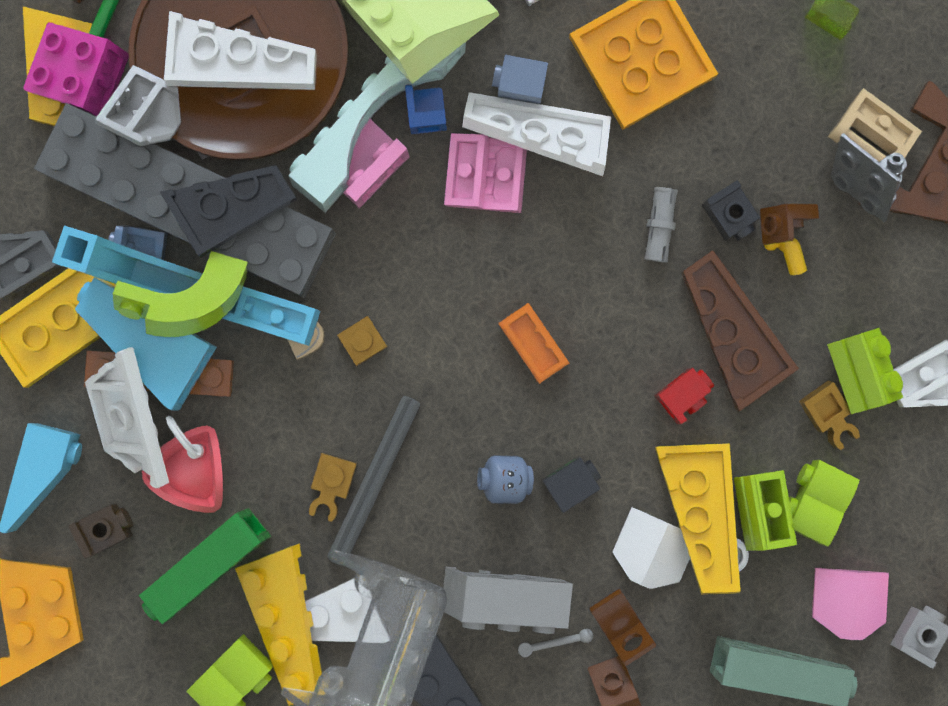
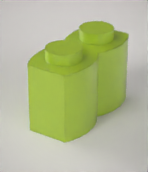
M813 460L811 465L806 463L797 477V483L801 485L795 498L789 497L793 519L792 528L795 532L828 547L838 531L843 515L854 497L860 480L821 460Z
M242 634L186 692L200 706H245L246 703L242 698L251 690L256 694L259 693L272 679L268 672L272 669L273 665Z

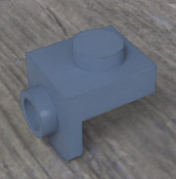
M121 225L116 226L115 232L110 233L108 240L164 260L168 233Z

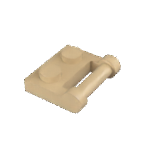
M863 88L828 137L838 143L840 136L844 133L880 162L886 156L849 129L851 126L888 154L900 153L904 158L922 131Z

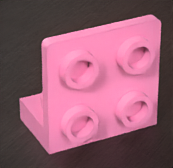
M371 119L362 129L354 147L349 168V180L346 183L348 187L343 192L359 209L409 158L407 148L397 138L393 141Z

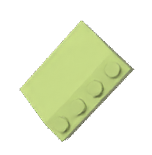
M337 0L412 84L499 16L498 11L488 0Z

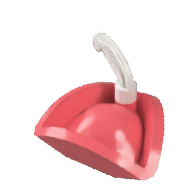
M171 416L166 417L167 425L175 435V438L160 447L169 483L160 488H154L150 485V475L142 470L144 483L156 495L176 506L203 513L216 512L222 506L223 475L219 442L215 429L206 425L183 433L174 418Z

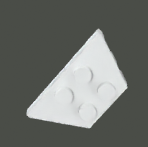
M129 347L115 354L116 358L104 364L97 374L92 375L85 382L104 451L113 458L122 461L125 467L134 473L143 470L150 475V485L154 488H160L169 483L157 438L158 431L153 423L148 405V394L143 386L134 349Z

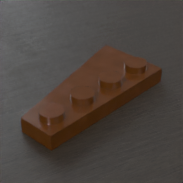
M713 250L681 272L737 412L747 407L799 369Z

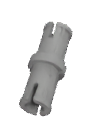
M654 187L651 218L647 219L646 223L649 232L644 260L668 262L671 232L675 231L676 223L673 222L678 192L676 189Z

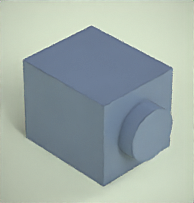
M505 55L503 66L496 65L492 87L498 88L499 98L540 104L548 63Z

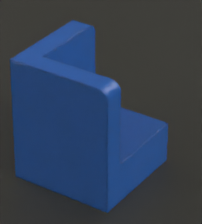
M412 84L405 85L411 134L446 131L442 89L413 90Z

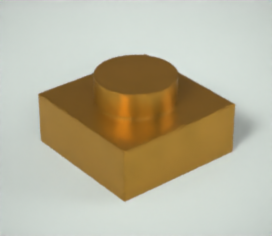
M366 316L337 335L356 366L387 348L386 343L369 316Z

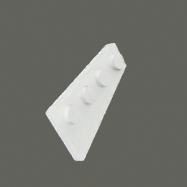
M169 11L164 81L167 86L315 90L317 61L315 49L271 37L264 39L252 36L250 32L235 28V31L215 26L214 22L202 19L195 21L183 18L182 14Z
M469 92L462 127L600 176L604 174L611 116Z

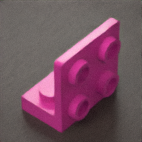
M49 22L44 30L23 88L29 93L61 103H68L97 117L117 89L128 61L129 53L106 38Z

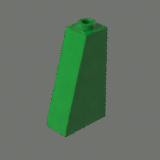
M249 508L235 513L139 595L144 602L142 603L144 612L153 621L159 620L161 624L166 623L268 540L271 535Z

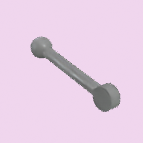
M583 629L579 634L535 644L523 642L519 645L518 652L522 657H529L533 651L578 641L589 643L593 640V633L590 629Z

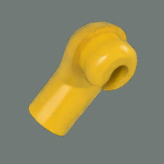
M795 238L790 242L764 245L765 249L769 251L778 248L784 253L790 275H799L807 271L800 242Z

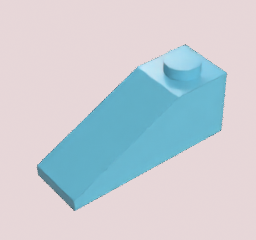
M39 423L27 424L0 522L1 533L17 531L71 470L72 464L76 465L82 453V444L78 443L80 434Z

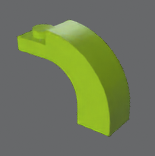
M211 251L200 279L190 288L177 293H158L117 281L112 293L114 310H117L121 315L129 319L138 320L144 318L146 334L180 337L198 333L216 324L233 308L246 280L248 262Z

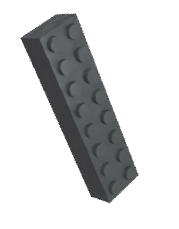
M66 103L34 169L49 178L191 244L160 191L181 189L193 186L195 183L211 182L225 179V177L155 144L139 146L95 124V116ZM284 207L213 251L247 261L248 272L302 298H306L336 233L332 228L288 207Z

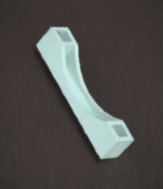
M466 42L413 84L387 56L385 60L386 66L378 75L373 73L366 79L361 88L363 92L355 101L349 100L342 106L337 115L339 119L331 128L325 127L319 132L313 142L315 146L307 155H299L289 169L291 173L288 175L292 186L326 213L348 187L346 183L349 180V168L353 150L361 131L369 119L387 101L405 91V85L412 84L415 87L426 82L442 80L464 55Z

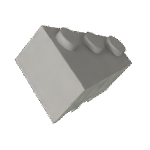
M446 566L441 610L463 622L462 627L483 630L485 629V624H498L499 630L519 632L520 626H533L532 631L545 634H554L555 628L568 629L572 583L557 578L520 574H490L491 571L479 570V573L461 572L456 567Z

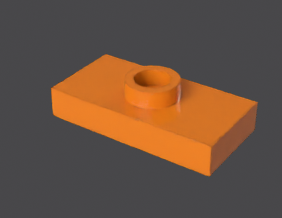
M529 303L498 323L539 384L569 364V361Z

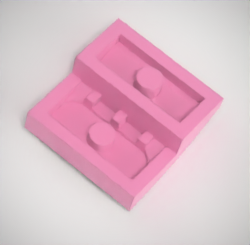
M451 133L444 205L458 208L521 213L527 150L495 138H489L484 134Z

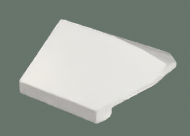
M631 507L612 551L631 581L649 589L680 582L690 559L681 529Z

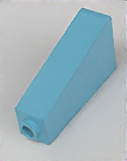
M95 277L91 282H86L78 293L77 301L79 303L75 310L115 353L133 347L144 385L165 407L170 410H180L217 347L196 334L180 337H161L146 334L144 318L138 320L129 319L121 315L117 310H114L112 295L114 286Z

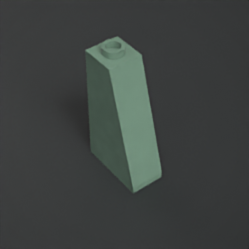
M717 635L710 673L722 685L833 706H848L849 698L853 699L855 696L857 678L854 676L855 671L847 665Z

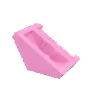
M815 568L812 617L840 639H865L886 623L889 573Z

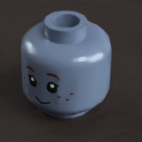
M491 456L487 460L485 467L478 470V489L484 490L486 499L491 503L518 504L525 499L526 495H530L533 489L534 477L532 467L526 465L525 460L519 456Z

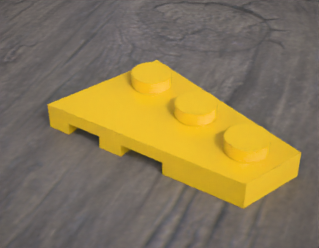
M23 7L27 76L47 23H54L85 33H89L92 23ZM28 92L29 119L55 126L65 103Z

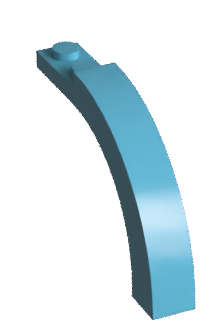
M67 226L63 227L52 263L114 284L117 281H121L158 293L184 291L193 286L203 274ZM243 287L235 305L222 319L309 346L320 311Z

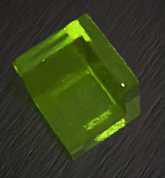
M815 0L805 18L841 40L851 29L852 22L858 15L859 9L846 0Z

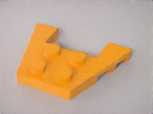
M0 558V601L10 656L0 658L1 687L83 641L84 638L70 567Z

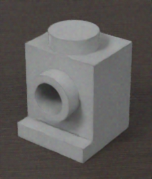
M911 606L890 645L933 669L937 663L935 659L948 637V626L943 623L946 616L928 606H925L923 611ZM930 629L931 633L929 634L926 642H924L922 639V633L925 630Z

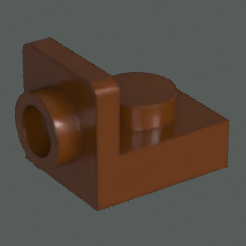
M782 204L761 208L762 243L764 245L793 241L794 229L804 228V221L819 219L818 204Z

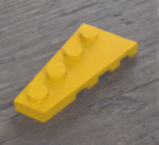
M730 443L655 447L701 595L740 593Z
M299 543L235 568L288 706L316 698L325 692L317 645L312 644L310 627L314 625L312 613L306 609L303 591L307 590L305 574H300L298 558L302 556Z

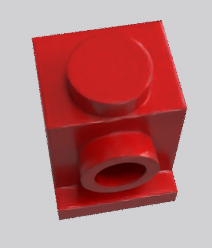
M689 368L654 396L676 424H683L687 420L683 413L687 411L692 415L708 402L704 396L711 392L714 384L703 370L700 369L696 372L694 368Z

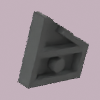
M41 230L25 232L24 234H0V300L8 299L60 267V265L52 263L57 246L48 232Z

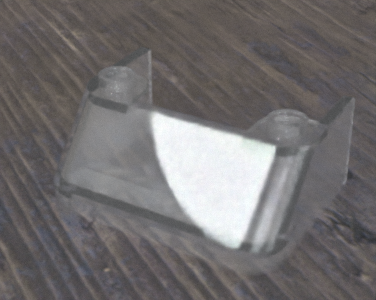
M332 550L331 558L356 572L354 585L357 592L372 600L348 667L332 666L327 668L318 678L314 692L283 687L281 695L295 706H411L447 605L445 590L429 580L380 561Z

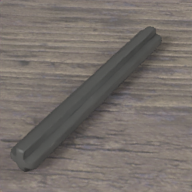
M408 396L402 397L327 555L328 559L333 563L342 566L346 564L420 407V403L417 400Z

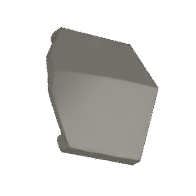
M133 65L96 117L95 124L139 146L169 141L181 125L178 87L167 86L163 79Z

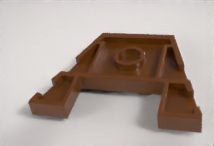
M928 81L910 111L940 127L942 132L909 191L899 187L890 212L948 223V98L933 82Z

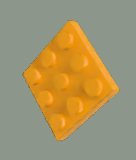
M629 0L569 35L572 44L622 130L711 81L718 75L717 70L676 0Z

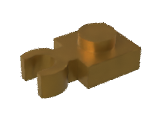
M825 382L799 400L815 429L821 433L828 430V441L833 447L840 450L844 448L843 443L840 441V435L845 430L851 438L858 439L860 437L858 429L844 420L851 413L848 404L834 382Z
M321 453L311 489L321 491L319 498L315 499L310 505L309 514L311 516H315L320 504H326L330 508L328 521L332 522L338 514V506L335 502L336 496L344 499L347 498L357 463Z

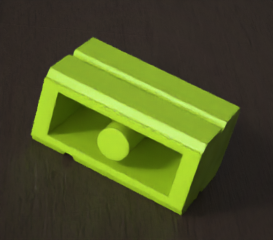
M880 328L827 344L851 414L884 406L904 398L901 392L903 389L902 378L893 369L889 357L891 352L890 343L881 334Z
M784 470L733 478L746 551H764L797 545L795 530L792 528L793 519Z

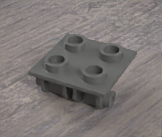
M843 133L840 136L831 177L835 185L841 191L848 192L860 202L866 212L875 215L882 222H886L891 205L895 202L896 192L900 187L902 173L906 169L907 162L900 153H892L878 162Z

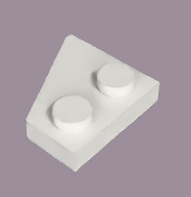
M944 340L894 368V371L900 374L903 381L901 392L904 398L896 401L899 407L948 405V340Z

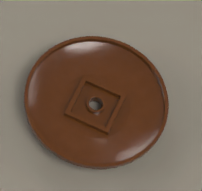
M141 0L130 31L129 66L131 69L135 65L163 80L169 11L182 14L183 18L195 21L202 19L214 22L215 26L233 31L237 28L250 32L252 36L264 39L271 37L316 50L315 90L177 86L181 125L172 138L183 146L197 153L223 160L240 161L268 157L287 150L304 140L317 129L334 107L345 82L349 57L346 26L336 0Z

